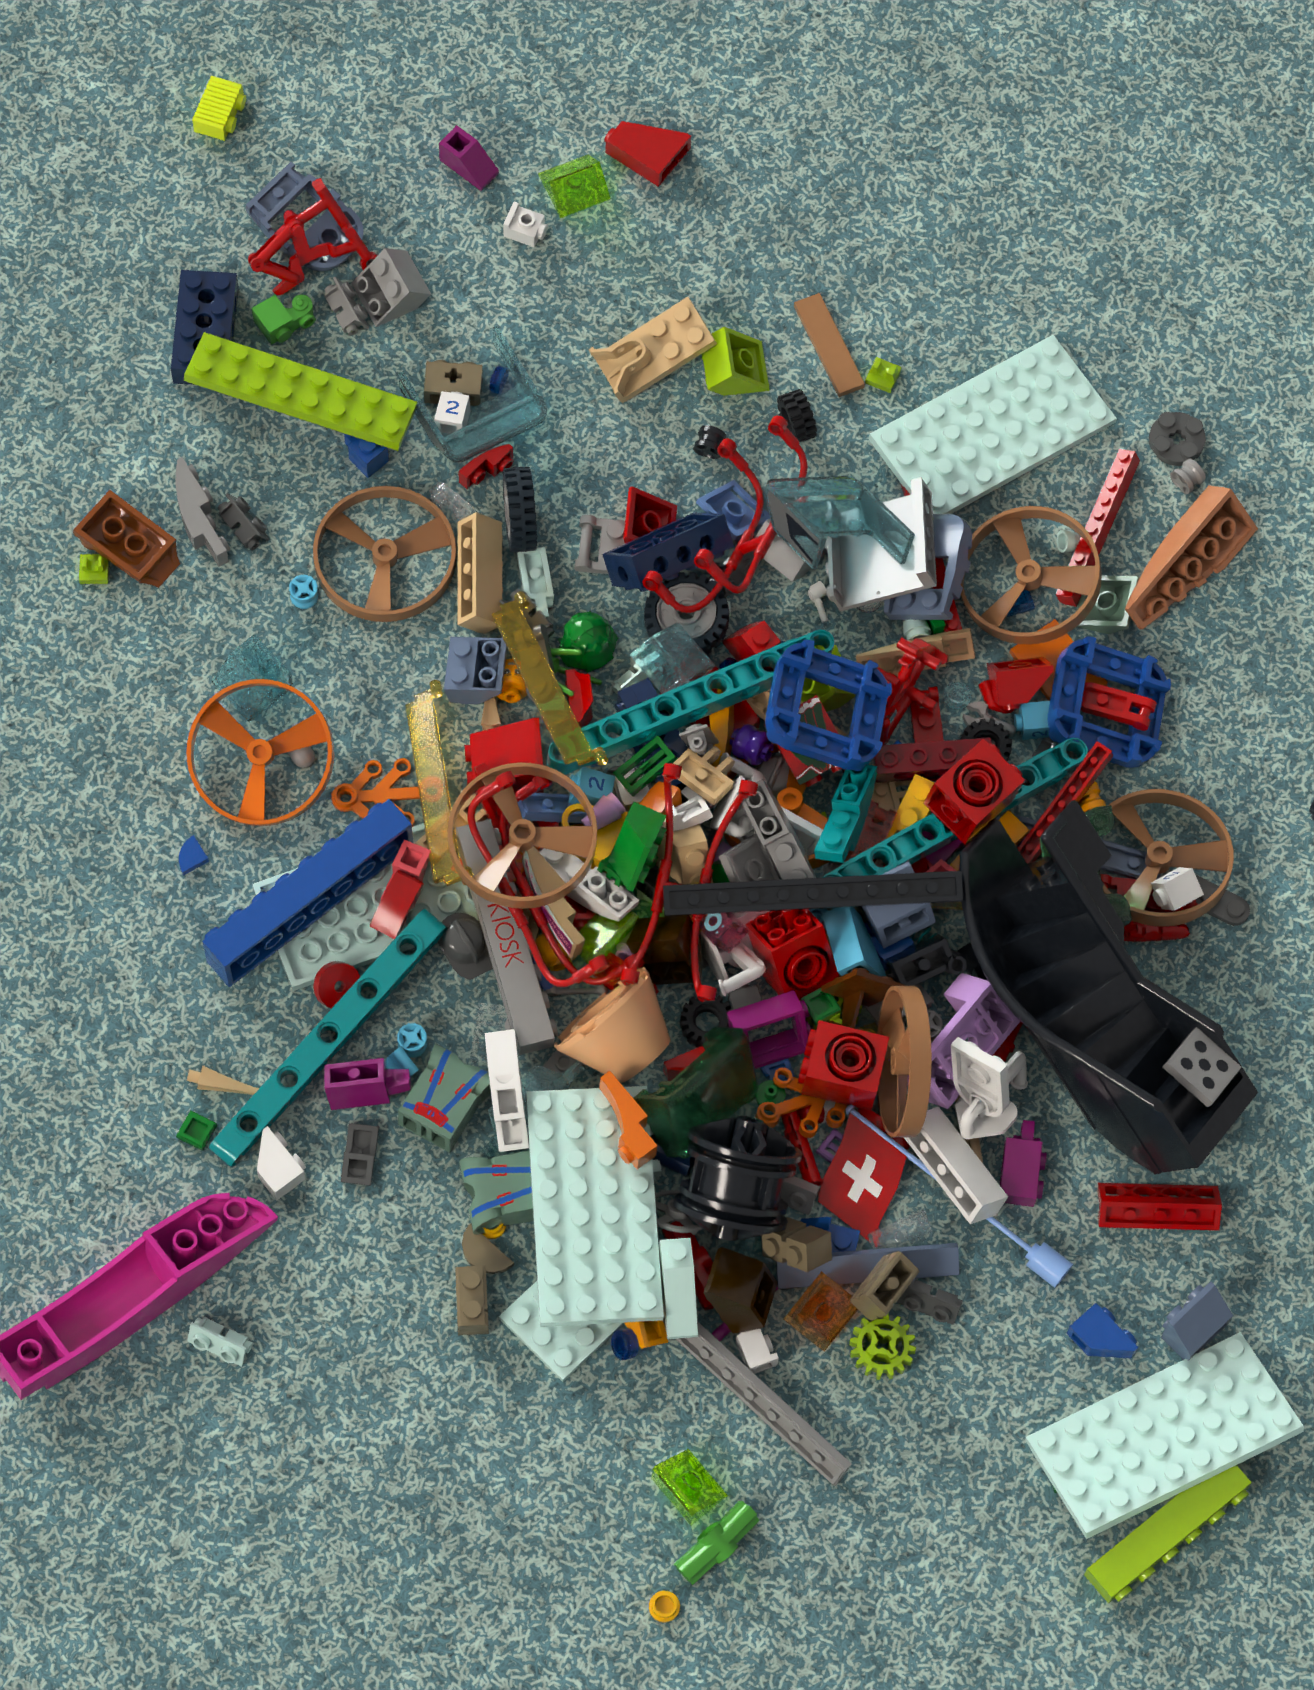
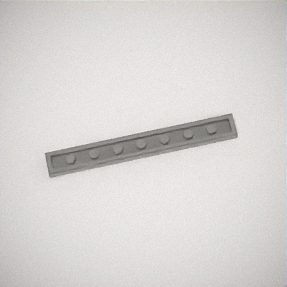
M698 1321V1337L676 1339L832 1485L836 1486L842 1480L852 1463Z

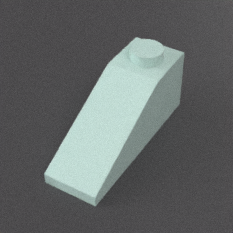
M691 1238L660 1240L659 1259L667 1339L698 1337Z

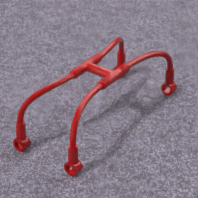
M776 415L772 417L768 425L769 432L775 436H780L791 449L796 451L800 459L798 480L784 503L789 509L804 484L808 464L805 452L799 445V440L787 428V420L782 416ZM728 438L721 441L717 452L721 457L729 458L740 472L746 474L755 489L757 504L751 524L744 531L726 564V570L723 572L713 561L714 555L711 551L707 549H700L694 558V564L698 568L706 570L717 581V584L703 600L692 606L678 603L675 600V596L662 583L663 578L661 574L656 571L647 572L642 582L647 590L655 591L667 605L670 604L674 609L683 613H693L703 609L717 596L723 586L733 593H743L750 585L760 560L764 559L778 533L772 519L765 533L754 538V532L763 511V491L755 474L748 467L749 464L737 452L736 443ZM755 551L744 581L740 586L733 585L728 580L730 575L737 569L745 554Z
M672 763L664 764L662 774L664 778L667 829L664 859H661L651 906L652 916L647 932L629 969L622 968L620 981L626 986L638 984L640 972L637 971V968L649 947L659 915L663 912V886L683 885L669 882L673 863L671 860L673 848L671 781L680 779L682 766ZM741 780L739 795L726 813L713 839L705 866L701 871L699 884L711 883L713 875L712 865L721 839L743 800L749 796H756L758 783ZM704 914L692 915L691 968L695 992L698 1000L701 1002L715 1001L717 988L701 985L699 973L698 940L700 923L703 922Z
M506 771L498 775L495 781L481 789L468 808V824L471 834L487 864L493 858L479 834L475 822V811L482 800H488L501 790L516 784L517 781L512 771ZM535 776L530 783L516 792L517 802L520 800L524 801L534 793L546 789L553 782L549 779ZM501 813L499 832L502 847L504 848L509 841L507 836V819ZM514 858L510 868L516 878L515 883L522 897L535 896L526 877L522 876ZM503 877L497 886L499 891L504 895L515 896L507 878ZM508 907L516 925L522 930L542 975L554 986L568 987L581 982L590 985L614 982L621 977L622 968L629 969L637 954L635 953L627 957L623 963L608 971V975L599 978L590 977L610 966L605 955H599L588 962L589 964L578 970L568 960L547 925L548 921L542 908H528L537 927L541 928L554 953L572 974V977L568 979H557L546 967L522 909ZM643 959L637 969L645 964Z

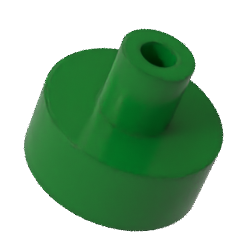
M767 1080L757 1087L755 1098L758 1106L764 1102L778 1104L785 1101L786 1093L785 1089L777 1087L773 1080Z

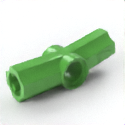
M738 1501L719 1522H714L698 1536V1542L678 1559L674 1566L693 1585L716 1563H722L738 1548L737 1543L759 1522L757 1513L751 1506L743 1501Z

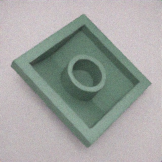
M1102 575L1097 601L1085 620L1077 627L1105 634L1128 629L1131 617L1125 610V607L1133 589L1137 585L1139 576ZM1081 596L1077 610L1082 606V604L1085 602L1088 596Z

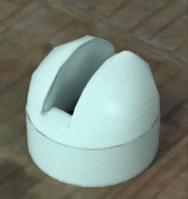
M1060 530L1057 534L1058 550L1061 553L1075 551L1079 544L1080 536L1073 530Z

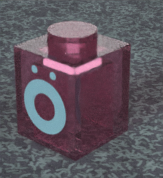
M733 913L704 914L703 922L700 923V929L709 940L728 953L738 946L743 937L749 932Z

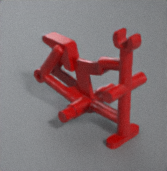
M321 178L312 182L313 188L321 199L300 214H296L292 210L285 211L284 224L256 253H251L248 256V263L253 271L264 272L282 279L272 290L276 295H283L304 281L305 276L302 266L319 257L330 255L333 258H337L356 251L361 258L360 266L364 270L367 267V261L378 256L375 252L368 250ZM328 209L349 242L337 246L327 242L309 248L304 224ZM291 238L296 254L289 258V266L286 267L270 261V258Z
M903 637L898 641L896 647L905 652L903 657L898 660V663L902 665L898 676L891 672L888 673L880 667L877 668L883 674L887 683L892 684V693L887 698L880 738L883 745L888 743L890 736L911 702L919 707H924L930 712H933L938 702L929 698L926 693L917 689L914 685L925 665L936 671L940 664L943 665L948 662L949 657L946 653L920 638L914 639L912 643ZM897 710V714L890 724L889 719L893 715L894 711Z

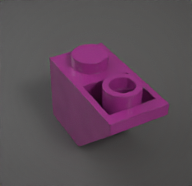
M456 125L439 142L440 161L480 191L499 174L498 168L478 140Z

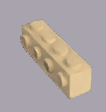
M475 512L458 521L457 625L486 634L502 626V604L499 602L502 599L503 593L502 522Z

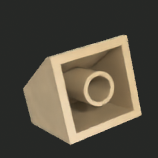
M700 824L673 831L671 856L673 863L670 877L679 884L699 882L702 868L705 866L709 851L707 839ZM666 833L658 848L657 856L659 858L656 866L659 868L661 859H664Z

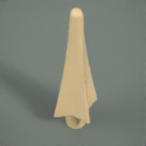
M495 697L484 702L481 720L482 731L500 727L501 725Z
M202 1066L201 1072L189 1070L187 1081L197 1083V1089L254 1095L259 1089L222 1075L205 1066Z

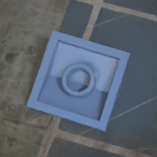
M732 480L698 498L696 504L706 513L724 514L731 538L736 541L740 540L744 531L749 528L755 512L731 490L733 489L754 510H756L757 501L735 480ZM764 508L755 532L762 527L766 520L772 518Z

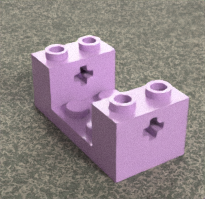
M961 973L943 994L957 1013L931 1043L932 1068L929 1103L946 1109L959 1096L953 1081L952 1042L957 1037L963 1040L968 1038V1042L975 1043L982 1051L992 1056L1020 1022L998 997L989 981Z

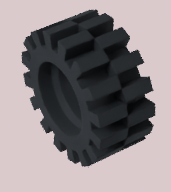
M798 389L778 396L777 407L780 411L779 416L787 420V428L799 442L817 436L816 421L813 418L814 414L803 391Z
M980 719L978 723L976 721L972 722L970 727L967 726L961 735L960 740L981 737L991 738L1006 761L1009 760L1012 750V739L1009 738V731H1005L1003 729L1004 725L1001 723L999 725L995 724V720L990 719V722H986L985 719Z
M720 995L715 998V1001L701 1002L693 996L689 999L688 1004L685 1003L683 1012L681 1011L680 1028L682 1029L683 1037L687 1038V1042L690 1045L694 1043L696 1048L717 1039L720 1044L728 1041L730 1030L726 1012L731 1011L728 1001L724 1003L723 997ZM703 1012L713 1013L718 1018L719 1024L712 1031H703L696 1025L695 1020L697 1016Z

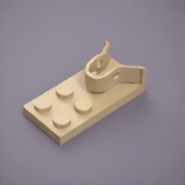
M686 297L608 348L594 349L591 347L589 352L610 383L615 396L623 403L709 350L717 343L690 298Z

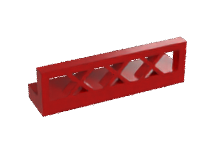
M1098 1183L1099 1227L1181 1230L1220 1229L1222 1202L1218 1186ZM1106 1194H1118L1119 1196H1112ZM1199 1196H1212V1198H1201Z

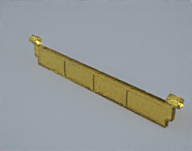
M522 591L517 592L514 596L515 600L500 605L501 611L492 613V618L565 765L576 761L578 766L595 760L598 765H605L609 759L604 749L596 747L594 750H591L521 609H526L530 605L525 593Z
M432 680L429 683L430 689L414 695L415 701L405 705L428 849L431 850L429 857L432 876L436 884L444 881L449 886L462 881L463 885H466L453 866L448 847V822L452 808L433 699L441 697L443 692L441 682L439 680ZM454 826V829H453V844H454V848H455L456 854H457V856H458V859L460 860L459 850H458V844H457V838H456V832H455V826ZM464 867L465 870L473 877L472 868Z

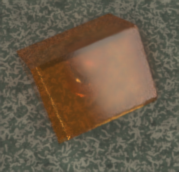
M821 1271L783 1320L821 1350L825 1351L858 1309L850 1301L852 1295Z

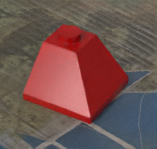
M1044 657L987 663L994 702L998 706H1003L1005 710L1018 709L1020 704L1028 703L1053 673V664Z

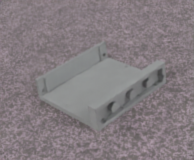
M922 477L911 480V495L880 503L913 536L910 541L900 531H887L889 536L906 555L905 559L868 525L864 508L838 514L830 502L826 503L827 515L824 516V525L828 538L825 539L824 543L828 553V562L825 563V568L829 577V585L826 587L828 599L834 602L840 611L937 586L932 492Z

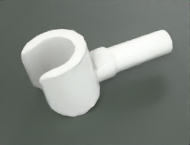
M818 581L810 586L808 596L815 603L823 623L828 621L821 598L826 596L827 592L824 584Z

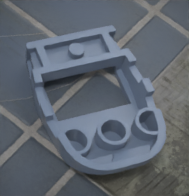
M292 162L283 168L246 204V212L268 239L275 233L270 223L304 190L316 201L321 199L312 186V182L317 178L311 174H308L306 177L294 170L295 164ZM333 189L329 190L362 239L364 230L360 218L351 207H346L340 200L341 196ZM328 209L305 231L309 248L327 242L332 243L334 246L349 242ZM288 242L280 248L281 251L290 257L296 254L294 245H290ZM354 252L337 258H333L330 255L322 256L304 266L314 271H328L343 264Z
M933 514L935 558H948L943 589H924L884 600V613L890 620H952L953 614L949 611L953 599L960 598L963 590L961 583L964 574L969 573L971 564L968 561V550L972 548V533L970 526L962 518L953 514Z

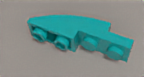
M867 765L861 771L845 770L831 801L832 812L814 849L815 859L844 863L848 852L855 850L871 803L878 771L877 766Z

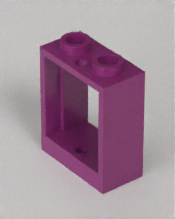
M794 990L726 1012L733 1052L743 1073L805 1052L811 1029L808 1021L805 1020V1018L809 1017V1011L805 1001H799ZM791 1017L793 1029L749 1042L748 1031Z

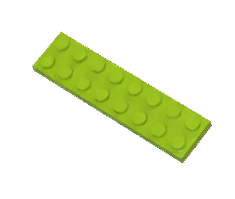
M205 332L184 373V381L396 451H399L417 409L416 401Z

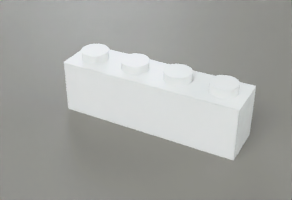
M940 1107L927 1110L923 1127L918 1136L904 1139L969 1224L996 1216L1007 1200V1194L967 1142L961 1137Z

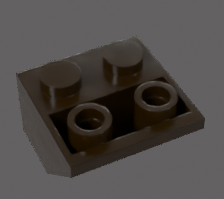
M689 915L659 917L655 932L643 957L645 964L640 967H644L649 972L653 984L693 983L691 968L693 921ZM651 917L638 918L626 942L632 955L638 952ZM699 934L698 963L700 980H702L701 936Z
M721 1247L717 1249L714 1262L712 1263L704 1295L733 1334L765 1327L778 1282L764 1262Z

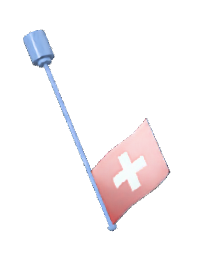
M849 1105L846 1108V1114L849 1115L843 1138L823 1177L824 1183L820 1187L818 1202L849 1227L860 1230V1235L875 1246L880 1223L898 1189L906 1159L908 1158L932 1178L934 1177L922 1161L854 1109V1105ZM994 1217L986 1219L1028 1252L1025 1256L1029 1260L1026 1266L1054 1288L1058 1286L1072 1268L1073 1263L1047 1243L1043 1242L1041 1246L1035 1243L1031 1247Z

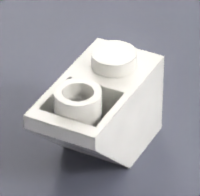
M267 1126L262 1131L257 1174L259 1180L277 1201L305 1180L304 1169L306 1166L297 1154L292 1156L285 1147L288 1144L278 1131L273 1133Z

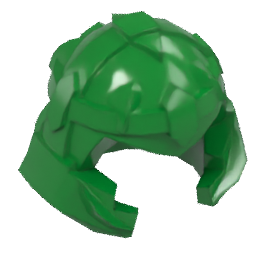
M591 611L579 612L571 616V619L564 625L563 638H558L560 643L558 649H579L582 651V654L559 655L567 667L584 669L587 673L606 665L614 658L613 652L616 648V641L619 639L609 622Z

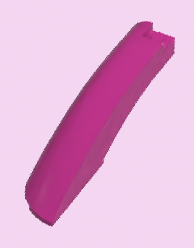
M230 1193L209 1195L189 1204L144 1231L142 1236L123 1252L65 1295L0 1335V1378L3 1382H8L20 1400L43 1386L49 1389L123 1342L191 1293L278 1220V1216L268 1206L254 1198L247 1196L245 1199L230 1196Z

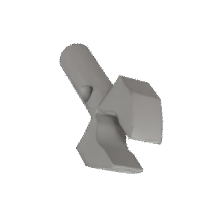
M978 701L967 705V709L976 711L980 715L979 718L975 719L963 714L962 718L968 727L974 721L978 723L980 719H985L986 722H990V719L995 720V724L999 725L1001 723L1004 725L1003 729L1009 731L1010 737L1015 735L1016 729L1014 725L989 715L987 711L988 704Z

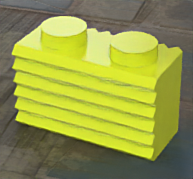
M211 75L192 119L194 132L225 141L228 133H233L235 130L237 111H242L246 103L243 85Z

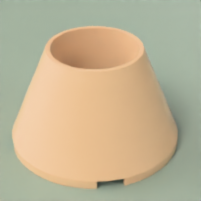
M644 967L637 969L640 972L638 984L626 986L621 981H618V987L608 994L604 992L594 1000L558 1036L562 1042L560 1044L554 1043L557 1051L603 1074L611 1071L621 1083L628 1081L652 1063L667 1048L671 1039L649 972Z

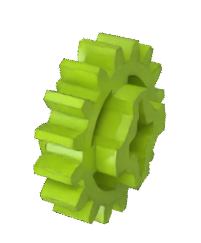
M888 1313L883 1319L877 1318L871 1322L863 1318L861 1319L862 1329L854 1327L853 1334L856 1337L850 1338L849 1345L856 1348L851 1350L850 1357L859 1358L855 1367L865 1366L866 1376L870 1375L873 1371L876 1372V1379L880 1380L882 1373H886L890 1380L893 1379L895 1370L901 1375L904 1373L905 1368L903 1364L911 1365L913 1359L909 1355L915 1354L916 1347L909 1344L915 1341V1335H907L910 1328L909 1324L902 1327L899 1325L901 1317L897 1316L891 1321L889 1320ZM880 1328L890 1329V1331L880 1330ZM866 1336L870 1346L867 1347L866 1351H863L862 1341ZM878 1341L881 1344H885L887 1342L889 1344L888 1349L886 1350L883 1347L878 1349ZM900 1341H902L903 1345L901 1356L898 1355L899 1352L895 1349V1346ZM874 1361H883L886 1364H877Z

